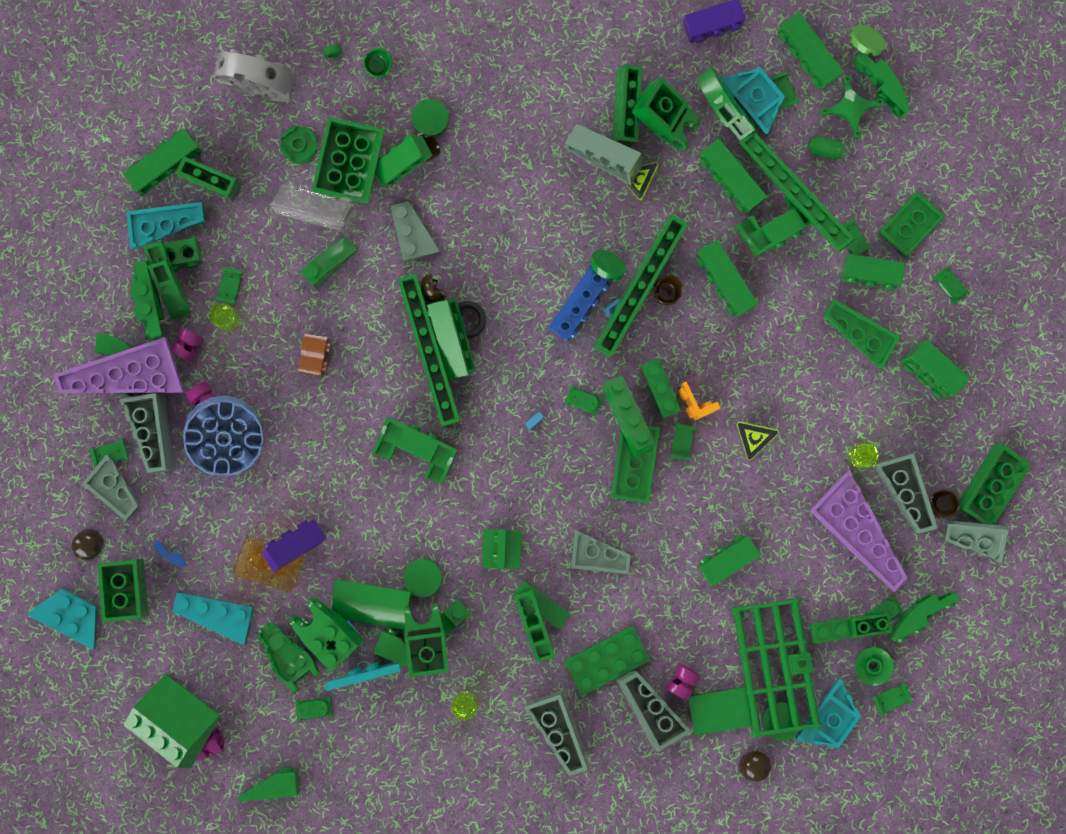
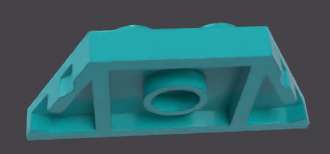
M762 68L752 69L749 72H740L728 77H721L734 94L735 100L766 136L785 97Z
M65 588L59 590L28 613V616L92 650L96 648L95 633L97 631L96 617L98 616V606Z
M380 661L368 664L369 666L365 669H361V666L350 669L347 674L324 683L326 691L401 672L399 663L380 664Z
M837 678L817 706L819 721L822 722V727L800 730L795 739L799 742L804 741L833 748L841 746L861 718L858 709L855 707L850 694H848L844 686L843 680ZM811 716L809 717V719L807 720V722H806L805 724H811V723H812V722H811Z

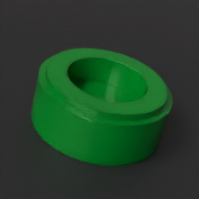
M331 45L323 48L324 57L326 58L338 57L343 53L341 45Z

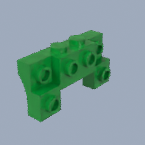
M786 196L783 200L788 206L789 211L763 225L761 228L753 215L742 223L735 225V229L742 241L747 243L755 258L774 247L776 249L783 247L787 244L786 240L791 237L793 240L803 235L802 231L812 225Z
M147 260L134 262L135 267H133L134 274H132L133 282L131 283L130 296L135 301L134 315L136 319L145 323L144 336L148 342L164 337L160 320L165 319L160 295L154 281L150 277L149 263Z
M387 417L372 452L391 461L397 447L430 462L424 477L443 485L458 450L438 441L439 437L430 432L427 435L421 433V428L413 424L408 427Z

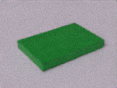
M916 191L879 230L878 234L903 257L907 258L945 216Z
M745 686L691 695L688 704L694 735L752 726L747 695H745Z

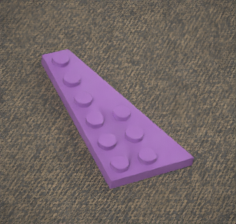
M166 337L54 374L58 391L62 394L185 393Z
M848 469L808 511L892 592H895L907 579V576L897 557L893 554L888 540L884 537L869 504L866 503L851 470Z

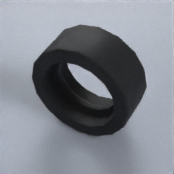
M473 301L458 303L460 311L467 308L477 312L479 316L477 327L470 331L465 330L467 338L478 336L486 325L484 310Z

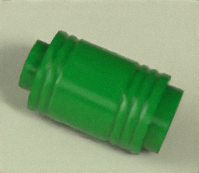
M815 135L814 138H810L807 149H810V154L837 160L841 159L845 145L841 141Z

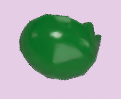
M373 48L364 56L363 67L365 72L372 78H382L390 72L392 59L385 49Z

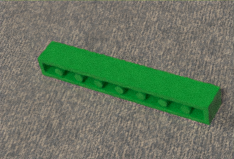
M673 214L666 217L591 348L606 357L613 356L688 223Z
M416 274L399 278L398 283L441 427L444 428L461 423L419 279Z

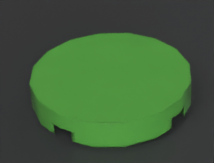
M859 24L849 34L852 37V44L864 54L874 53L872 56H877L886 47V41L883 36L872 27Z

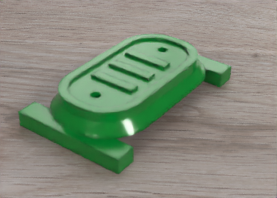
M786 71L770 77L785 96L780 110L800 102L799 98L795 99L788 79L784 77L787 75Z
M855 218L842 225L855 238L854 242L848 246L849 250L853 254L859 255L871 248V245L866 246V241L861 232L853 224L856 222Z
M947 266L934 276L932 280H937L945 293L953 299L951 303L954 305L970 291L968 289L965 290L957 277L951 271H948L951 268Z
M222 267V271L226 272L222 275L218 291L219 297L215 296L214 300L236 304L234 299L237 295L240 275H243V271Z
M572 385L564 404L568 405L570 403L576 408L593 413L592 416L596 417L603 397L600 396L598 399L597 396L581 389H574L575 385Z
M675 423L677 429L674 435L672 453L669 454V457L690 461L691 457L687 456L690 454L693 431H696V427Z
M124 439L100 446L95 450L94 447L89 448L94 468L106 454H110L114 462L123 458L124 460L129 459Z
M891 595V600L881 603L869 613L865 611L864 615L889 613L890 620H892L899 613L902 615L904 612L895 597Z
M901 683V687L888 690L878 697L876 695L872 696L881 717L885 715L884 712L900 707L907 701L909 704L913 703L905 683Z
M326 696V700L322 698L301 702L295 700L297 722L301 721V718L314 719L327 715L328 718H332L330 696Z

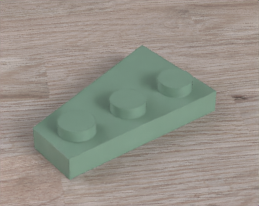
M409 202L391 206L404 262L441 253Z
M106 454L82 485L125 521H128L140 507V504L110 454Z
M947 520L944 539L966 550L970 549L978 552L981 556L993 558L996 562L1002 564L1009 529L1007 526Z
M577 530L574 531L572 569L629 574L630 554Z

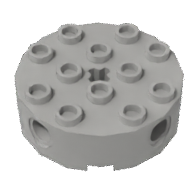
M230 49V52L223 50L218 55L213 78L219 80L220 84L230 89L254 97L261 95L268 100L276 102L290 101L295 81L294 74L285 69L284 64L278 62L271 63L268 62V58L265 56L256 55V57L242 54V52L235 49Z

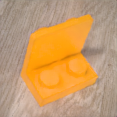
M687 382L679 386L678 394L682 401L685 400L688 406L686 411L690 419L693 418L696 421L721 409L718 401L712 404L711 400L698 406Z

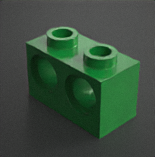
M195 237L164 243L168 256L175 254V259L171 262L174 272L179 271L182 267L191 269L198 267V264L204 263L200 241ZM193 250L194 255L191 258H187V253Z

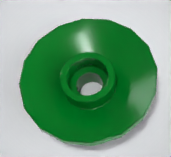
M870 647L865 648L858 654L855 659L854 668L856 675L862 682L871 686H879L890 679L893 674L894 665L892 658L886 651L881 648ZM871 662L875 663V667L873 669L869 668V664Z

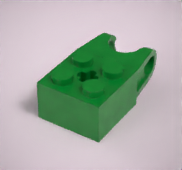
M662 77L649 82L632 110V113L658 137L679 150H685L689 144L683 133V126L691 130H695L700 126L699 118L687 105L688 101Z
M311 597L307 604L313 614V622H308L294 615L290 618V625L304 645L332 673L365 640L339 613L334 612L319 599Z
M437 603L432 604V616L426 624L416 623L413 620L410 607H405V646L409 677L449 672L445 634ZM424 649L432 652V656H429L430 659L428 660L421 656V652H424Z

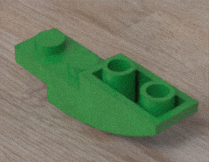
M861 52L852 62L856 70L864 73L872 85L879 87L875 92L877 99L882 98L884 100L883 104L891 108L892 114L902 119L910 109L907 97L898 78L882 59L875 63L866 54Z
M710 67L697 78L704 95L726 128L729 127L740 141L756 129L755 125L735 101L734 94L713 67Z
M163 241L144 246L143 250L149 263V272L172 319L192 314L178 277L176 278Z
M950 591L940 597L929 593L917 600L898 618L892 627V632L888 635L889 639L902 642L908 638L907 635L925 630V626L929 625L926 617H934L938 614L939 610L955 606V602L960 600L957 592Z
M889 613L857 615L809 623L812 643L860 638L892 632Z

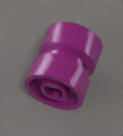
M181 327L176 336L178 341L173 342L170 349L173 354L192 362L197 353L195 349L200 348L204 338Z
M206 381L195 385L185 393L190 404H195V407L210 397H216V395L211 394L212 389Z
M678 664L674 672L675 678H671L666 689L685 700H689L693 692L692 686L697 685L701 676L691 669Z
M217 727L212 731L196 761L208 758L210 753L216 755L225 751L224 739Z

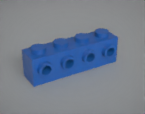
M590 265L550 324L548 330L566 342L569 339L573 340L579 332L577 329L579 324H584L588 319L589 314L587 312L591 307L595 308L600 301L598 296L601 291L605 293L610 286L609 280L599 276Z

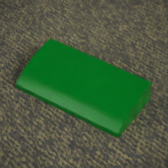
M994 443L960 498L959 510L981 524L995 525L1032 464L1004 444Z
M335 579L332 610L339 613L345 620L405 630V607H410L411 611L414 591Z

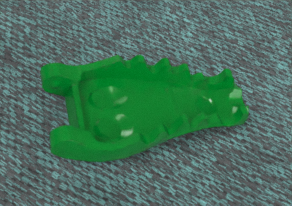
M268 623L260 629L257 638L265 647V653L271 662V668L293 694L300 690L296 683L310 671L315 677L320 674L313 657L303 647L285 635L275 623Z

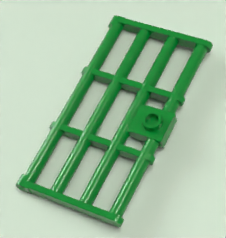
M800 598L743 607L733 606L731 608V613L735 619L739 643L738 653L741 655L747 690L745 695L748 696L753 729H751L752 737L757 738L764 735L822 727V722L819 721L813 687L815 682L812 681L811 672H813L810 652H807L806 643L808 642L804 636L800 614ZM791 604L797 640L788 642L785 641L779 606ZM772 606L778 643L766 645L760 608ZM752 609L759 646L747 647L741 611ZM798 645L799 653L788 655L786 646ZM779 647L785 685L773 686L767 649ZM750 651H760L766 688L754 689L748 655ZM803 674L804 682L793 684L792 675ZM794 688H806L811 724L800 725ZM786 690L792 726L781 728L774 691ZM767 692L773 729L761 731L755 694Z

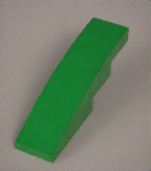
M533 589L514 595L536 662L555 657Z

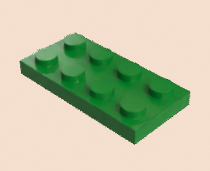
M647 426L655 444L652 451L637 457L633 456L620 428L610 498L649 504L660 427Z
M633 625L564 660L581 696L651 661Z

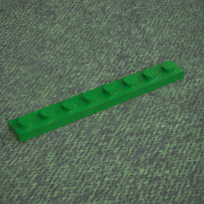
M754 131L739 142V146L838 253L854 242L855 238Z

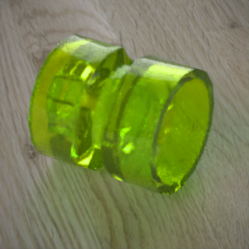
M225 303L213 306L209 315L212 324L223 331H233L239 326L241 320L238 311Z
M870 443L855 444L848 449V463L855 468L872 467L878 460V451Z
M467 690L459 692L452 703V712L460 720L471 719L478 708L477 696Z

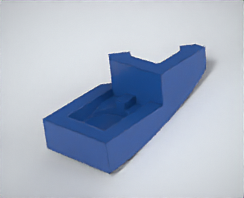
M159 541L152 545L170 563L182 568L187 565L177 551L170 556Z

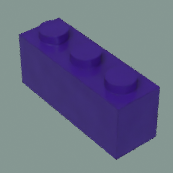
M731 0L685 15L683 25L690 43L695 41L696 43H701L707 37H719L726 31L731 30L734 32L741 29L746 17L740 1Z
M314 519L310 522L307 520L297 525L298 529L292 532L290 529L281 535L282 539L277 542L273 539L264 545L265 549L261 554L273 572L281 569L327 539Z

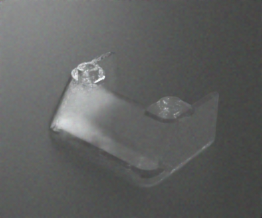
M291 182L280 185L268 209L278 221H282L283 216L339 230L342 231L348 240L352 238L359 214L357 207L352 203L353 200L341 197V199L297 188V185Z

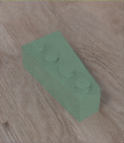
M576 124L565 142L568 151L629 185L633 183L643 166L642 154L598 134L585 125L580 126Z
M153 393L119 399L121 406L125 409L126 419L132 427L133 437L139 445V452L147 473L176 470L166 395Z
M914 453L873 464L914 533L920 534L938 529Z
M632 670L616 679L653 749L659 752L692 732L638 672Z
M563 690L527 702L524 709L529 713L534 724L545 737L544 739L555 752V756L567 774L572 776L588 770L589 761Z

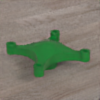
M846 75L842 79V84L844 85L842 100L831 108L823 107L819 114L822 117L826 115L842 117L849 123L852 129V138L858 139L861 136V131L859 130L861 115L870 108L881 107L884 100L882 98H878L875 101L863 99L853 91L850 84L851 77Z

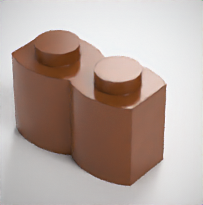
M304 334L298 365L299 372L323 376V372H327L328 361H326L327 353L330 354L332 347L328 337Z

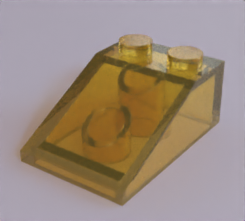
M246 535L232 570L236 577L291 593L305 556L301 555L281 569L273 572L261 554L265 549L264 545L268 542Z

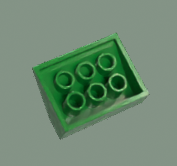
M328 117L311 190L314 196L337 201L368 204L385 129Z
M165 674L133 707L123 725L176 768H191L222 715L172 677Z

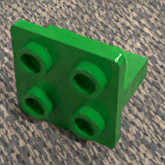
M484 529L482 567L503 570L505 568L520 569L522 531Z

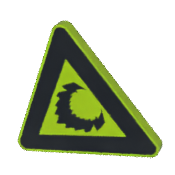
M656 162L643 165L631 185L625 182L639 201L643 200L659 165Z
M741 421L737 422L748 460H752L779 434L777 429Z

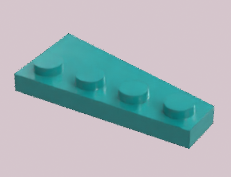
M202 202L126 211L130 249L132 250L206 222L204 203Z
M177 592L173 612L245 646L254 607Z

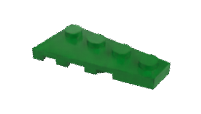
M835 299L831 301L823 315L879 370L883 369L900 336Z

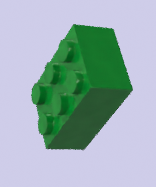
M927 339L914 344L900 360L903 363V368L910 373L913 372L922 385L929 386L932 389V394L937 398L944 399L956 396L971 379Z
M144 558L98 563L102 622L147 617L148 604Z

